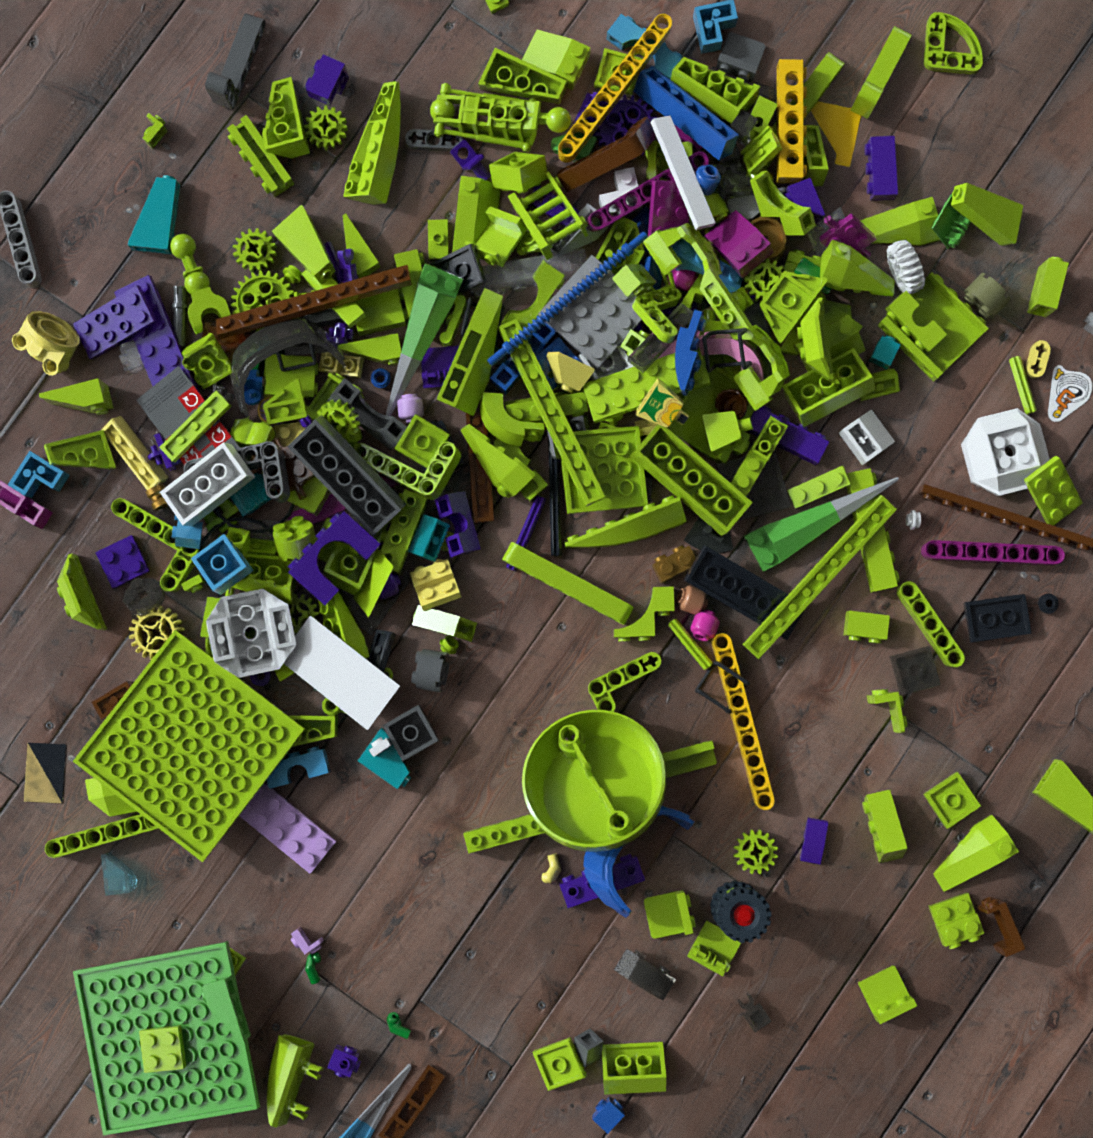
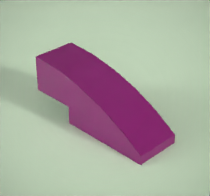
M0 480V505L32 525L43 529L53 512Z

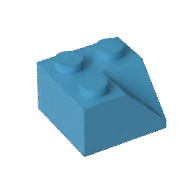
M225 534L191 558L212 591L220 595L254 571L243 554Z

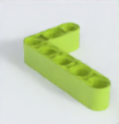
M894 26L850 111L866 119L869 118L912 34Z
M444 442L439 446L423 474L364 443H358L353 447L360 455L366 451V455L362 458L377 473L430 500H435L441 495L461 459L460 450L453 443ZM453 450V454L446 457L447 452ZM383 459V463L377 466V462ZM443 467V472L436 475L437 470ZM400 468L398 474L393 475L394 470ZM416 476V481L410 484L411 478ZM433 485V490L427 493V488Z
M123 498L114 500L111 510L116 516L177 550L161 577L160 585L163 590L171 593L179 591L182 587L181 584L186 581L195 565L191 558L199 552V549L189 553L186 547L175 546V543L170 541L173 526ZM125 503L127 509L124 513H120L119 506ZM143 513L144 520L141 523H137L136 516ZM160 523L161 531L154 533V525ZM184 560L186 567L184 570L179 571L177 565L180 561ZM170 578L175 579V586L173 588H168L167 581Z

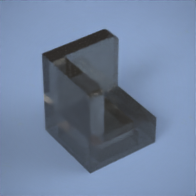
M742 109L729 126L739 134L737 141L745 147L751 141L749 133L758 123V119Z

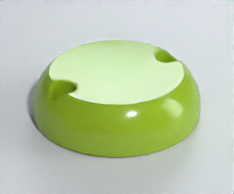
M586 710L557 720L539 735L525 759L522 787L525 802L532 818L549 837L563 846L574 850L603 852L620 848L632 842L649 828L663 804L667 776L662 753L653 737L643 726L633 719L613 711Z

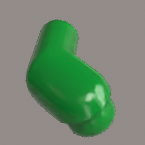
M318 952L310 953L307 956L305 971L311 984H316L320 981L316 970V963L321 962V956Z
M396 1012L388 1014L387 1024L390 1032L408 1039L411 1030L401 1025L399 1014Z

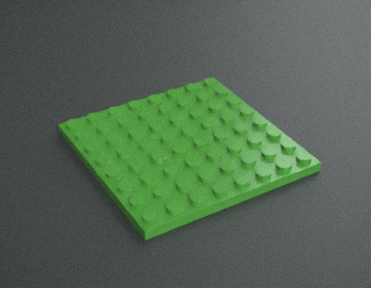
M229 941L73 971L103 1136L260 1108L248 1040L245 1039L239 1042L208 1008L207 1002L202 997V986L231 975L238 993ZM181 1025L186 1068L144 1073L139 1031L142 1029Z

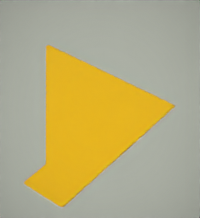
M818 101L811 112L836 152L835 164L850 167L861 116L850 111L851 108Z

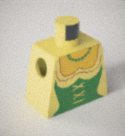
M657 378L637 408V416L666 428L670 426L673 420L684 425L689 417L687 413L680 410L684 404L683 399L659 378Z

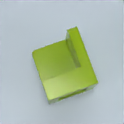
M535 469L533 470L536 474L534 478L520 490L529 502L533 501L537 495L541 494L548 487V484Z

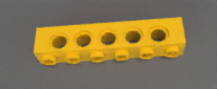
M779 59L777 64V137L782 146V150L777 154V183H798L807 174V165H803V157H806L807 146L803 145V138H806L807 126L803 125V118H806L807 107L803 106V99H806L807 87L803 86V79H806L807 68L803 67V60ZM787 80H794L797 85H789ZM793 99L797 104L790 105L787 100ZM792 118L797 124L791 125L787 119ZM793 138L797 144L792 145L788 143L787 139ZM792 157L796 160L797 163L790 164L787 161V158Z

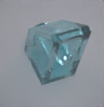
M101 854L105 896L135 891L134 887L137 886L136 875H133V870L113 854Z

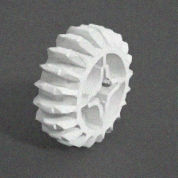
M902 240L888 246L887 262L900 291H907L909 294H913L923 289L925 284L923 266L911 243L907 240Z

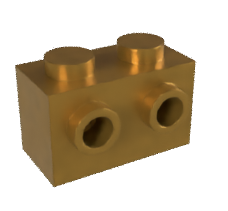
M681 545L673 549V554L666 557L663 554L654 559L656 563L652 567L660 583L691 568L696 557L690 546L684 547Z

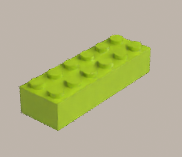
M657 424L630 455L631 458L676 497H680L686 506L721 536L728 533L753 503L673 432Z

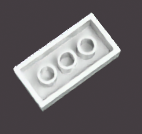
M223 442L160 493L181 524L193 526L254 479L255 476L233 445Z

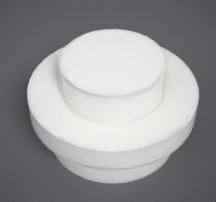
M911 510L910 514L906 516V525L910 527V530H915V528H920L921 514Z

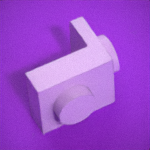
M301 927L291 933L292 943L297 949L300 948L304 955L309 951L311 954L315 953L321 948L320 944L324 941L321 937L314 943H311Z

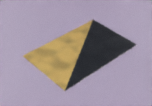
M27 744L24 802L62 803L66 744Z

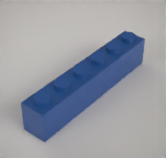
M652 66L639 73L634 92L641 99L649 103L663 116H671L673 123L711 153L713 157L721 160L732 154L739 137L738 133Z

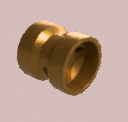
M164 484L154 486L145 492L152 501L151 506L154 511L169 506L160 493L165 489Z

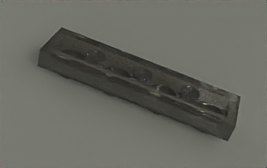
M682 303L667 317L677 329V335L673 342L678 337L680 327H689L694 313ZM652 332L630 354L628 362L644 373L673 342L664 343Z

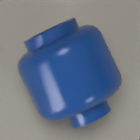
M702 165L698 167L695 173L705 196L713 194L721 181V175L717 168L712 165Z

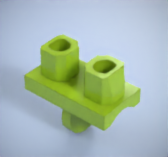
M229 499L219 505L224 512L222 515L226 519L239 511L236 505ZM211 511L204 517L207 523L205 527L208 531L213 526L223 522L214 511ZM233 521L230 523L235 525L236 523H238V521ZM224 524L219 530L221 533H224L230 527Z

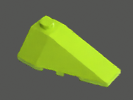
M288 77L272 82L269 97V111L265 117L267 120L266 126L263 128L262 133L265 150L268 153L287 158L309 154L308 140L293 79Z
M832 240L821 255L820 278L825 277L829 279L825 286L837 291L853 289L855 293L869 291L874 295H894L895 280L851 246Z
M470 424L460 430L492 484L503 497L510 498L515 496L536 475L518 458L515 457L512 460L505 454L504 448L491 445L490 439Z
M360 523L359 525L367 531V529ZM386 523L372 536L379 543H381L382 536L389 523ZM342 542L330 554L323 573L336 587L355 595L361 589L377 549L365 560L351 546Z
M337 592L326 605L319 601V612L323 615V626L365 659L368 658L369 653L365 638L340 593Z
M990 815L970 829V832L958 843V846L947 856L933 875L943 892L1005 861L1019 851L1009 834L995 817Z

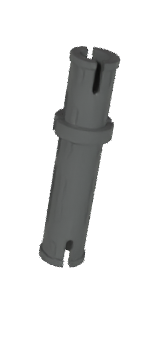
M173 286V330L179 345L186 347V310L188 309L186 304L185 286Z

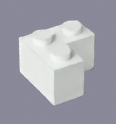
M634 167L614 171L613 179L616 191L599 195L600 208L638 187ZM627 197V198H626L627 204H628L629 206H632V207H633V206H634V201H633V199L630 198V197ZM643 205L627 215L639 213ZM610 207V214L616 217L617 210L614 207Z

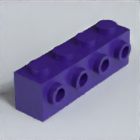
M624 855L620 857V861L614 863L612 873L613 885L616 891L645 881L636 855ZM584 870L581 871L582 875L574 877L573 874L562 878L563 882L559 883L567 908L598 898L590 887Z

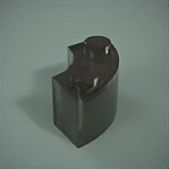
M626 949L614 970L638 987L664 1001L676 981L670 975L671 970L663 965L658 967L645 959L646 955L637 949L635 952Z

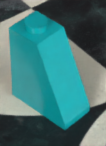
M381 727L358 759V762L396 789H399L400 786L404 788L411 779L408 776L411 771L405 761H402L393 743L375 757L369 751L373 748L371 744L380 737L383 740L386 738L390 740L384 727Z

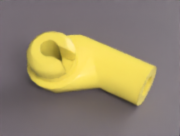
M557 853L548 855L550 868L542 874V881L544 883L552 884L561 872Z

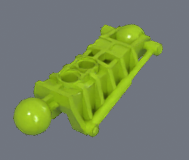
M448 83L441 85V95H437V99L432 102L430 107V114L434 119L433 124L436 125L434 136L437 138L443 137L444 134L471 138L479 142L521 148L526 153L531 150L537 135L538 125H547L551 131L562 133L571 124V115L566 109L555 107L548 113L540 112L541 102L536 100V98L524 100L488 93L467 92L451 89V85ZM453 104L460 105L458 119H453L455 114ZM498 113H499V114H504L503 117H501V118H496V116L498 115ZM479 115H487L488 121H478ZM516 116L523 117L520 120H516ZM445 127L459 128V131L448 130Z

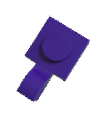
M353 249L337 251L340 264L336 265L338 284L358 279L356 264H351L354 257Z

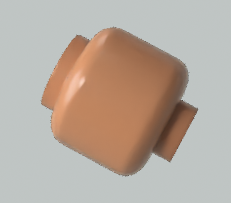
M693 586L682 588L677 595L676 602L679 608L693 615L698 614L702 610L704 611L708 605L706 593Z

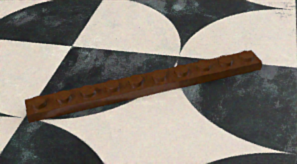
M408 265L400 266L216 319L217 335L221 340L412 285L410 269Z
M923 484L920 486L918 494L923 495L925 500L932 502L938 500L942 502V505L950 508L957 506L962 508V512L968 514L975 512L981 514L980 517L986 520L994 518L1000 520L1002 525L1009 527L1012 525L1018 526L1019 530L1031 533V531L1039 533V537L1058 539L1057 542L1060 544L1069 545L1071 543L1077 545V549L1088 552L1093 550V538L930 485Z

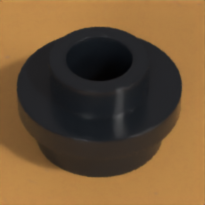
M1044 594L1039 598L1038 607L1043 613L1051 614L1058 609L1059 602L1053 594ZM1047 600L1052 602L1051 607L1046 606Z

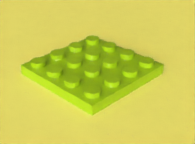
M639 426L573 432L605 498L586 507L561 458L567 514L638 508L648 505L644 468L630 457L641 444Z

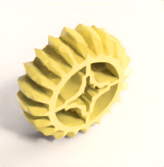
M151 606L150 612L147 608H144V616L141 613H137L139 621L132 620V623L136 624L135 628L129 627L130 631H134L133 635H129V639L136 640L131 645L133 647L139 645L136 652L141 653L143 651L142 657L144 658L150 654V660L159 651V649L153 650V646L157 645L160 640L166 641L170 636L165 630L167 626L166 621L169 622L172 633L174 630L178 632L185 630L184 627H178L182 620L174 621L178 614H171V609L169 608L164 611L163 606H159L158 610L155 606ZM161 616L160 621H157L155 625L145 624L149 619ZM142 629L148 634L147 645L142 638ZM149 629H152V630H158V629H160L158 632H161L160 634H161L162 636H164V637H161V636H155V637H154V635H156V634H153V631H151V630H149Z

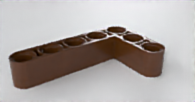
M644 117L634 123L624 137L557 172L556 176L565 191H571L644 153L656 137L649 118Z

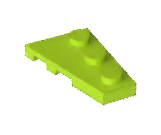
M104 430L44 445L50 465L100 469L116 468Z

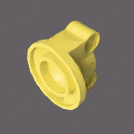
M33 311L27 315L19 332L13 335L12 343L17 350L27 349L33 358L43 363L44 372L53 376L69 368V361L80 343V337L74 328L61 318L50 313Z

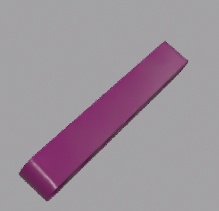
M696 152L688 157L694 173L698 169L694 164V158L700 160L701 166L708 165L709 163L708 156L703 152ZM670 168L590 214L586 218L588 224L586 228L591 232L600 231L651 201V196H646L643 193V188L647 187L651 191L652 180L660 181V178H665L667 181H675ZM627 197H630V198L633 199V201H634V206H633V207H632V206H629V205L627 204V202H626V198H627ZM610 207H614L617 210L616 217L610 214ZM593 217H597L600 220V226H595L592 223Z
M932 540L921 547V554L925 559L940 561L1051 566L1061 563L1065 557L1061 547L1047 545ZM929 545H933L936 548L934 556L928 552ZM949 546H953L956 549L955 556H951L948 553ZM970 547L976 550L975 557L969 555L968 549ZM990 548L995 549V558L989 556L988 551ZM1010 549L1015 550V559H1012L1009 556ZM1030 550H1034L1036 552L1037 556L1035 560H1032L1029 557ZM1050 551L1056 553L1057 558L1055 561L1050 559Z

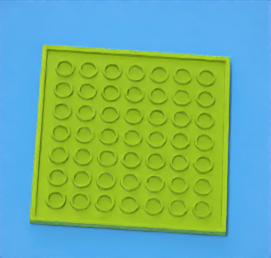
M174 630L73 762L197 859L204 862L302 735L305 728L240 678L215 663L210 655L180 632Z

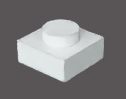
M380 737L371 744L373 748L369 751L375 757L390 747L392 743L388 738L383 740Z

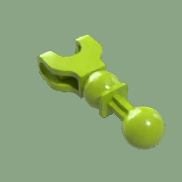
M178 234L171 240L170 250L176 258L182 260L186 271L183 272L184 286L191 294L192 303L188 308V318L194 333L200 334L203 332L201 320L207 313H214L219 318L231 314L226 300L212 292L209 287V278L203 273L202 266L197 267L193 257L196 251L194 239L187 234Z

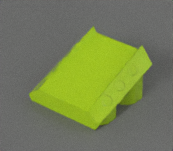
M209 333L190 346H186L181 352L184 357L182 361L183 366L187 370H192L195 375V381L203 389L235 371V368L213 333Z

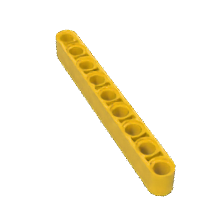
M659 14L653 20L559 143L558 156L562 162L569 163L576 158L638 77L639 73L667 39L672 27V19L669 15ZM663 23L667 25V28L661 29L658 25ZM653 39L656 43L648 44L646 40ZM640 54L644 58L642 60H637L634 58V56ZM629 70L632 72V74L626 76L622 73V71ZM616 85L620 90L612 91L610 87ZM600 101H605L608 103V105L606 107H601L598 105V103ZM594 117L596 121L589 123L586 118ZM581 132L584 134V137L579 139L574 134ZM564 148H570L572 150V153L564 154L562 150Z
M724 633L716 635L712 639V648L716 661L722 663L724 657H729L732 660V665L729 669L741 676L731 638ZM719 637L726 639L727 645L725 648L717 646L716 641ZM717 666L727 704L731 710L730 715L754 803L762 810H769L774 805V796L743 682L737 679V685L734 688L729 687L727 679L732 675ZM735 696H740L743 701L742 705L738 708L732 703ZM742 715L748 719L745 727H740L738 724V718ZM747 735L753 738V744L749 747L743 744V739ZM752 755H756L759 761L754 767L748 763L749 757ZM757 775H761L764 778L761 786L754 784V778ZM762 795L769 797V803L766 806H761L759 803Z

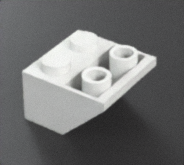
M872 410L839 432V435L862 465L895 442Z

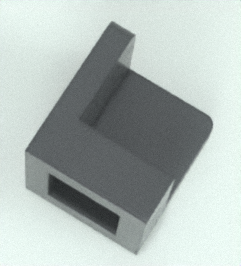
M591 1029L574 1038V1046L584 1067L600 1059L604 1041Z

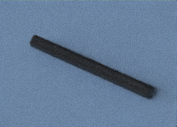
M548 439L551 556H561L560 460L553 459Z

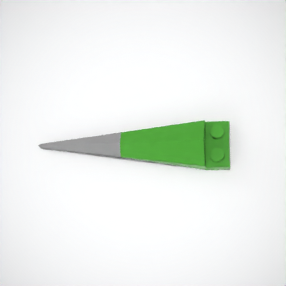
M427 263L424 264L417 282L404 343L385 416H391L397 401L403 395L452 307L463 281V278Z
M893 478L770 523L745 535L744 537L761 570L764 572L781 563L898 481L899 478Z

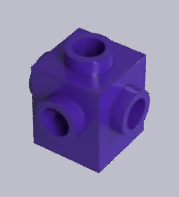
M337 1045L327 1068L335 1071L334 1074L339 1077H351L353 1072L357 1073L361 1061L358 1060L360 1054L351 1046L346 1045L342 1047Z

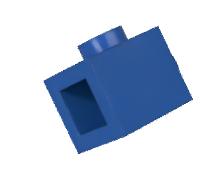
M610 1097L606 1100L602 1099L596 1105V1111L593 1113L592 1119L609 1134L625 1116L622 1110L624 1106L617 1099L612 1100Z

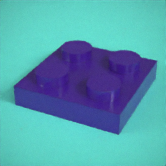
M130 535L95 552L112 589L150 572L134 535Z

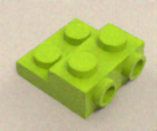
M966 892L929 905L943 946H949V949H954L961 946L962 941L968 939L969 942H974L981 939L980 935L984 934L969 893Z

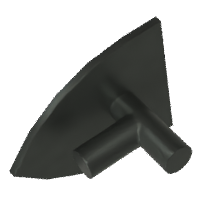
M700 517L683 540L700 551L704 545L718 553L733 550L729 531L721 536Z

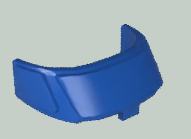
M661 806L657 815H664L686 830H689L694 824V821L689 819V815L665 806ZM622 847L603 852H586L583 865L590 887L605 905L614 909L624 918H627L632 911L618 895L613 885L612 867Z

